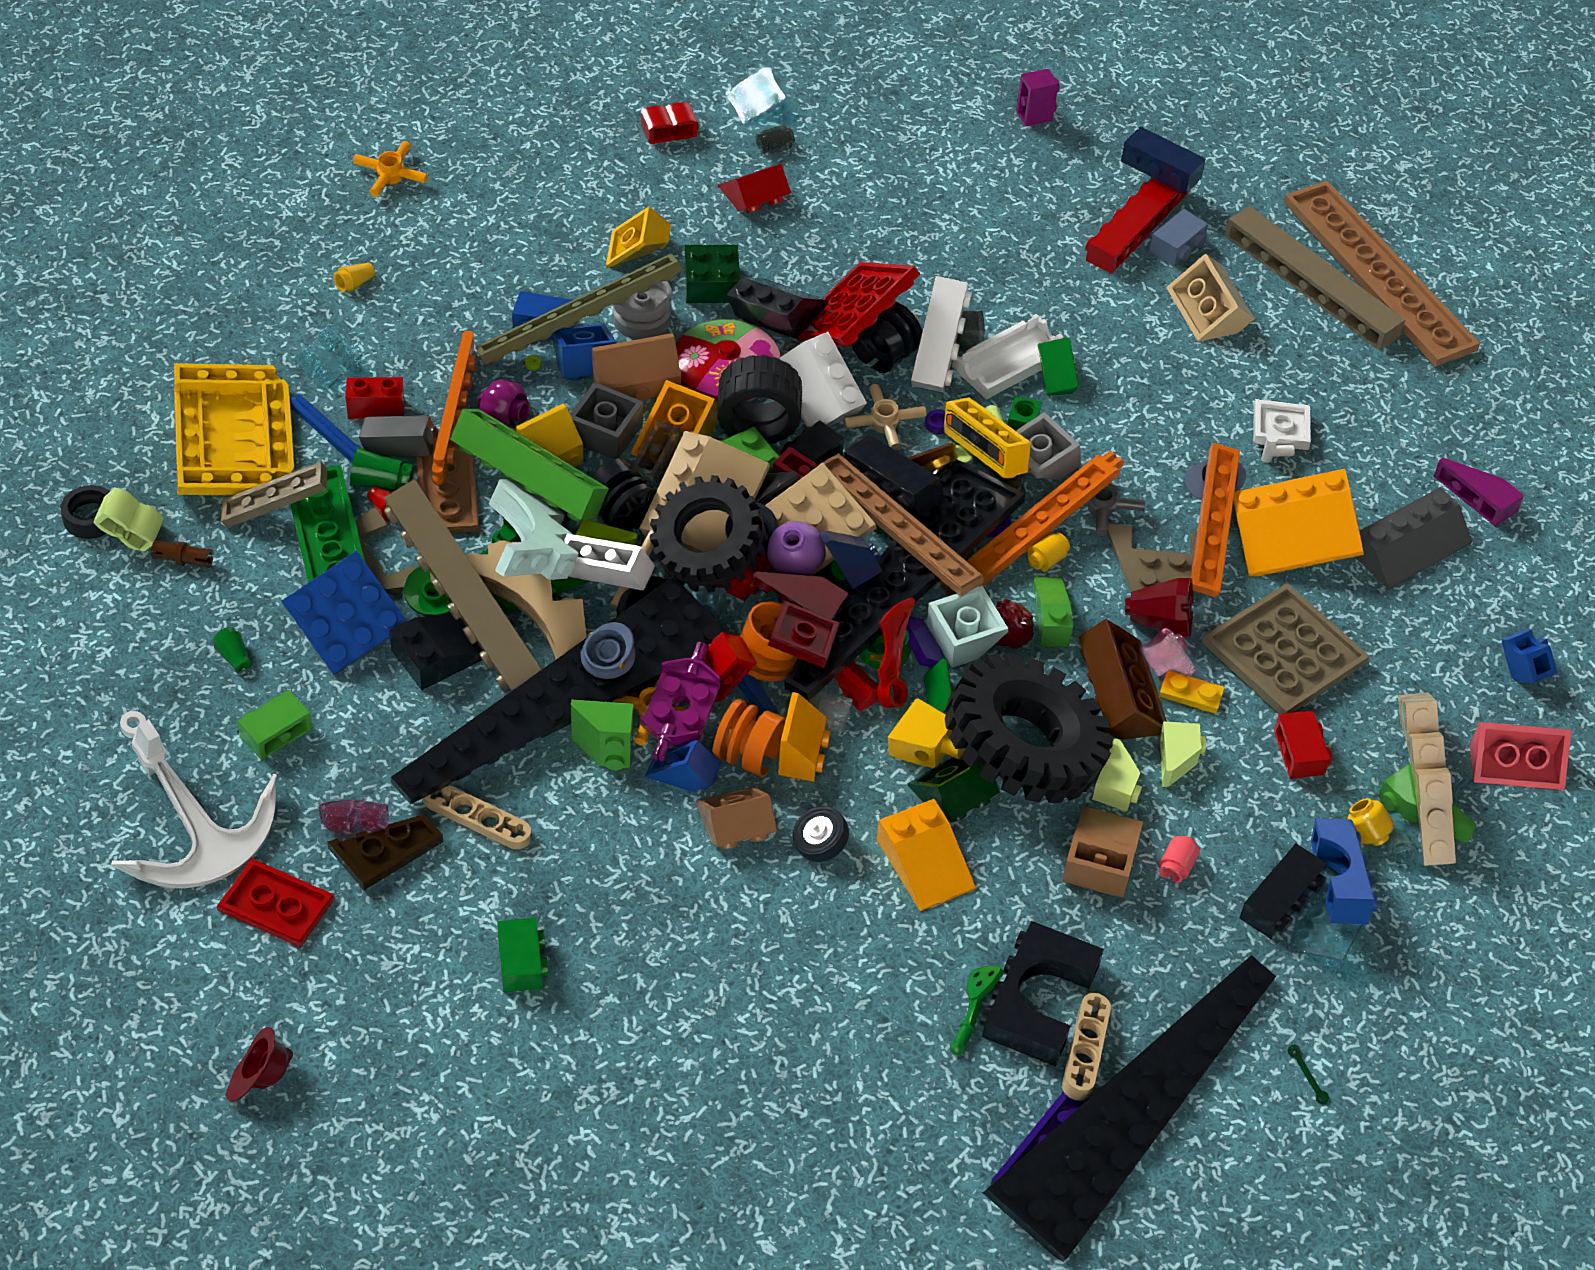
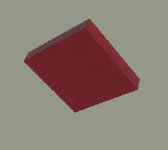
M784 600L768 646L824 668L840 623Z

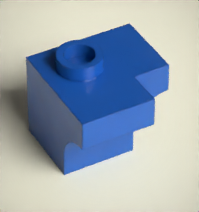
M1527 629L1501 639L1510 675L1514 681L1535 683L1557 673L1551 647L1548 645L1547 639H1536L1532 630Z

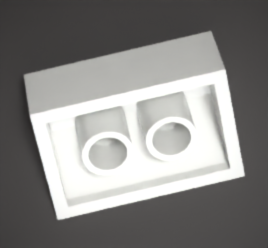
M829 332L804 341L779 358L789 363L792 368H795L801 377V417L806 427L813 426L819 420L827 426H832L843 421L845 417L859 414L867 404Z

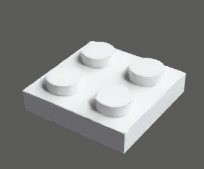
M1255 399L1253 444L1265 445L1267 436L1274 434L1278 437L1276 446L1294 445L1295 449L1309 450L1311 443L1310 406Z

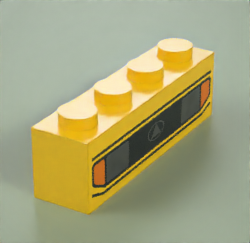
M970 397L946 402L945 434L1003 478H1014L1016 475L1028 473L1031 447L1029 440Z

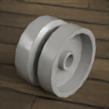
M668 281L655 283L648 291L632 294L623 303L613 305L612 321L615 328L624 336L633 339L659 336L666 332L671 323L672 289Z

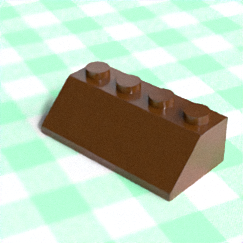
M1104 619L1080 635L1079 640L1082 647L1080 652L1089 670L1087 675L1095 689V701L1102 708V715L1107 717L1111 727L1108 733L1110 735L1114 734L1122 740L1158 736L1161 734L1163 722H1167L1141 640L1108 619Z

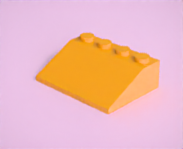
M1345 469L1234 492L1233 501L1249 576H1263L1364 555Z

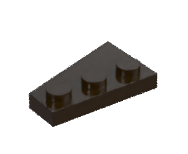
M423 814L388 824L386 829L369 834L366 830L355 833L356 837L344 841H339L338 838L327 841L328 849L361 888L366 890L443 843V834Z

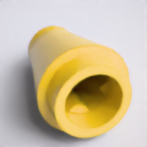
M369 262L339 267L338 271L333 275L334 283L339 291L352 292L373 278L375 270Z

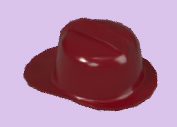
M265 1027L255 1036L247 1053L234 1070L225 1094L227 1100L237 1101L245 1096L251 1088L265 1089L272 1086L285 1074L293 1052L275 1040L273 1028Z

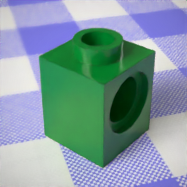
M1015 396L1007 425L1016 431L1038 417L1042 402Z

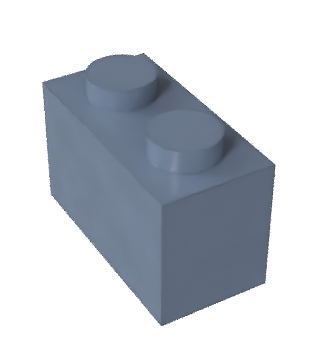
M1182 209L1152 234L1149 251L1173 266L1181 260L1184 262L1196 247L1200 249L1206 243L1208 223Z

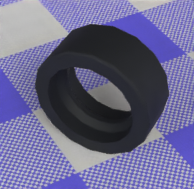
M95 485L81 486L70 491L63 498L60 505L63 524L67 531L78 538L84 539L99 538L107 534L93 523L94 519L80 520L73 517V512L85 504H101L104 497L110 491L102 486Z

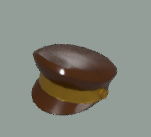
M947 443L910 456L909 459L936 475L949 462L957 459L958 456L955 452V444Z

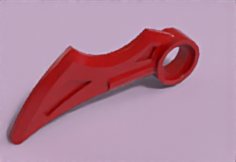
M908 598L897 603L879 622L885 641V653L881 666L878 669L880 683L877 689V696L884 708L902 707L907 701L908 690L905 682L900 678L904 636L910 613L915 604L914 598ZM891 687L894 690V699L891 696Z

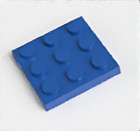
M357 551L281 601L333 675L390 638V629L407 622Z

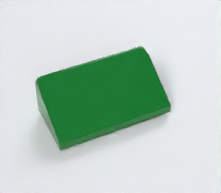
M1070 338L1039 343L1038 351L1046 395L1072 394L1078 388V379Z
M941 659L923 677L927 704L947 715L948 712L945 711V708L952 694L948 661Z

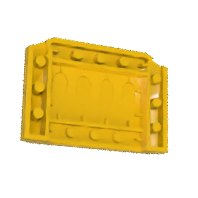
M174 363L178 495H236L294 472L289 385L284 379L281 380L278 377L274 365Z

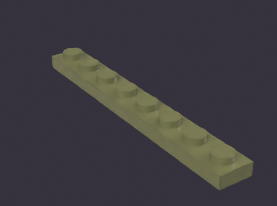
M672 253L477 345L475 348L484 365L497 363L505 355L513 351H522L530 343L538 339H547L561 328H570L576 325L578 320L586 316H595L601 313L603 308L611 304L623 303L632 294L646 292L655 283L673 279L676 273L682 271L679 261Z

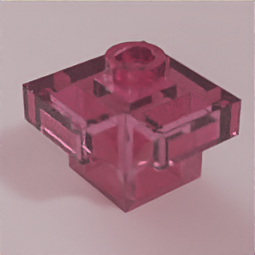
M1168 628L1157 633L1152 640L1139 648L1157 677L1170 670L1180 671L1186 677L1196 671L1184 650L1188 649L1186 642L1180 633L1174 636Z

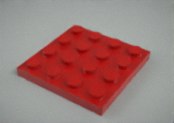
M858 263L823 297V299L828 301V305L796 340L806 341L829 332L835 345L845 347L852 345L858 340V335L865 328L872 326L877 321V316L883 310L892 307L896 302L895 299L914 285V280L920 275V272L913 265Z

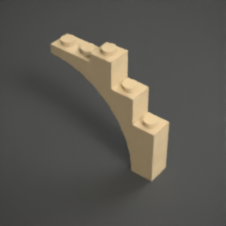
M498 541L488 544V554L470 553L466 555L490 593L515 604L534 621L546 637L555 660L587 638L583 599L567 597L553 601L551 580H548L542 574L503 577L495 571L506 544L517 543V541ZM430 572V579L432 581L435 578Z
M1429 693L1398 695L1400 724L1405 735L1414 780L1424 866L1456 863L1452 816L1451 773L1446 768L1444 736L1439 732L1437 701Z

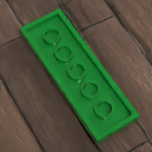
M341 465L327 467V490L290 504L308 583L355 551L365 561Z

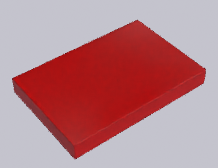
M251 858L218 903L217 910L301 948L335 900V895Z

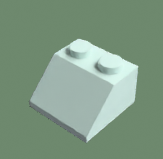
M983 586L976 587L962 596L954 594L929 603L927 626L951 668L979 659L1008 632V627Z

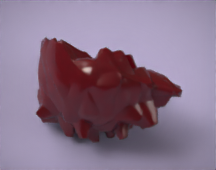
M1005 599L1004 602L997 601L995 607L1008 627V632L995 644L1008 646L1012 649L1022 648L1023 645H1027L1029 641L1033 640L1032 637L1034 635L1032 613L1023 605Z

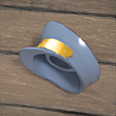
M611 622L600 626L594 632H590L581 650V663L586 671L595 677L603 679L616 678L629 671L635 661L634 639L631 630L622 623Z

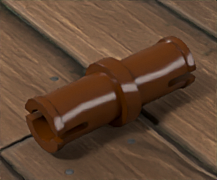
M154 540L151 546V551H156V553H151L152 558L175 561L177 565L184 566L188 563L209 568L213 562V556H208L214 554L212 549L189 546L187 542L175 544Z

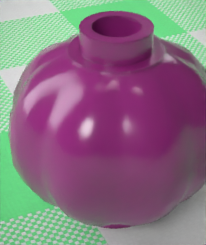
M508 380L494 381L478 397L480 410L509 428L516 427V425H511L509 419L524 422L529 416L530 403L528 402L527 394L523 387L516 382Z

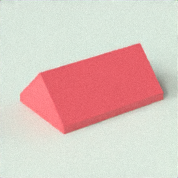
M1479 722L1470 743L1473 782L1565 790L1572 730Z

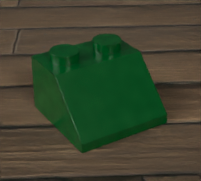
M952 757L907 783L923 803L935 799L947 820L951 823L967 816L966 812L973 808L986 806L991 802L990 798L1000 793L996 781L991 784L979 775L985 766L984 764L971 768L962 757L960 759Z

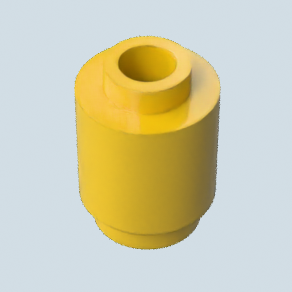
M1059 532L1048 534L1028 549L1029 564L1036 570L1040 569L1046 572L1067 556V552L1070 550L1069 541Z

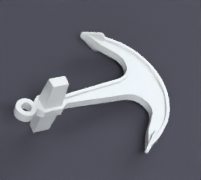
M138 711L126 712L121 718L120 729L126 737L133 738L132 749L137 754L139 763L148 776L154 773L157 774L191 837L192 848L184 859L176 863L166 864L145 860H113L111 866L139 880L168 888H191L210 884L242 868L258 853L270 833L276 805L277 775H272L271 780L260 796L252 819L245 826L238 829L219 827L210 819L166 762V749L162 745L160 736L150 720H146L145 716ZM135 721L139 725L131 728L128 726V723Z

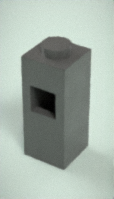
M429 415L365 417L359 439L364 450L385 457L431 456L434 444L437 443L438 430L433 426Z

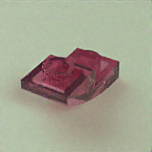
M340 800L321 803L319 807L321 824L332 832L343 830L351 833L355 823H358L365 830L386 829L390 822L388 805L376 802Z

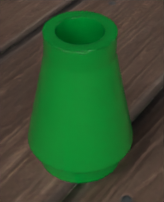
M233 627L220 630L213 638L215 643L214 649L237 673L242 671L243 668L251 667L252 662L249 659L241 633Z

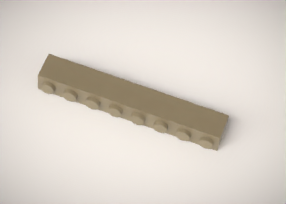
M1248 206L1228 219L1225 236L1376 349L1380 351L1401 336L1405 323L1403 317L1254 208Z
M416 480L410 481L384 497L387 508L384 509L386 516L393 525L398 522L403 530L399 534L408 548L412 546L419 554L415 557L419 566L424 572L429 570L435 578L431 581L439 596L445 594L450 601L447 607L454 619L458 620L461 618L466 625L463 632L472 645L477 642L482 652L479 653V656L488 669L493 666L499 675L495 677V680L503 693L511 692L542 669Z

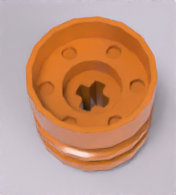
M773 601L761 602L752 607L740 634V637L743 638L757 662L748 675L758 680L768 682L782 681L792 671L797 657L768 646L783 603Z
M735 699L725 712L718 726L712 755L719 761L726 759L727 763L731 766L736 765L742 758L743 771L760 778L765 777L770 769L761 766L763 757L767 756L776 760L779 755L786 718L770 711H764L758 718V707L752 704L747 707L746 701Z

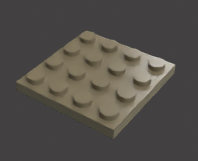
M1288 583L1205 634L1202 640L1204 646L1278 714L1295 712L1366 665L1370 657Z

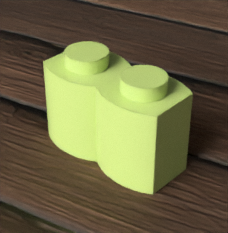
M114 487L104 497L93 523L105 533L118 537L131 549L146 551L156 539L164 518L152 506L139 503L128 491Z

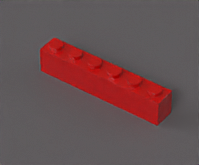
M1153 177L1148 182H1144L1139 192L1135 196L1131 195L1126 205L1115 212L1112 220L1109 223H1104L1099 233L1088 240L1085 246V251H1087L1086 261L1113 274L1187 194Z

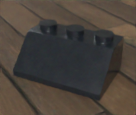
M742 277L727 294L735 316L797 339L828 305L826 299L760 278Z

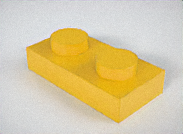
M1167 670L1159 697L1217 714L1225 687Z

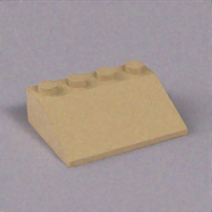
M684 431L640 526L642 533L646 537L649 531L653 530L650 526L651 519L659 518L655 508L658 504L666 505L668 500L665 495L669 491L674 495L681 491L678 484L685 482L688 487L695 484L694 477L701 476L704 482H710L711 475H718L722 483H725L727 478L734 480L738 488L743 485L749 495L753 496L755 500L770 464L710 436ZM709 510L696 515L686 524L682 532L681 540L683 545L693 552H708L718 548L727 540L725 525L729 515L720 510Z

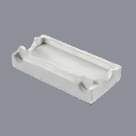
M1035 314L1027 323L1021 321L969 348L962 357L958 356L957 360H953L952 368L985 399H988L1041 371L1038 344L1064 337L1061 334L1056 335V337L1052 335L1048 329L1047 321L1045 319L1042 320Z

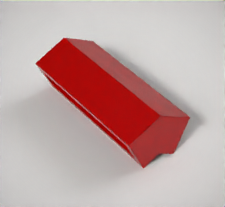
M854 661L834 678L844 696L859 712L878 701V685Z

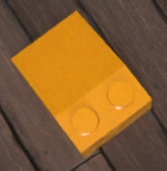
M666 380L630 454L667 469L684 431L705 436L712 434L718 421L717 401L714 398Z
M935 799L878 821L876 840L920 911L976 889L950 823Z

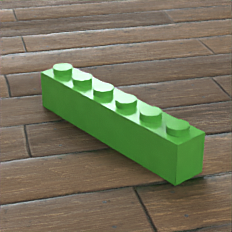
M462 409L450 438L451 441L459 445V450L469 455H476L481 459L480 462L483 465L497 468L502 472L501 475L504 478L518 481L524 485L523 489L525 491L544 497L546 504L568 512L567 516L574 521L583 522V520L597 518L609 490L608 487L480 409Z

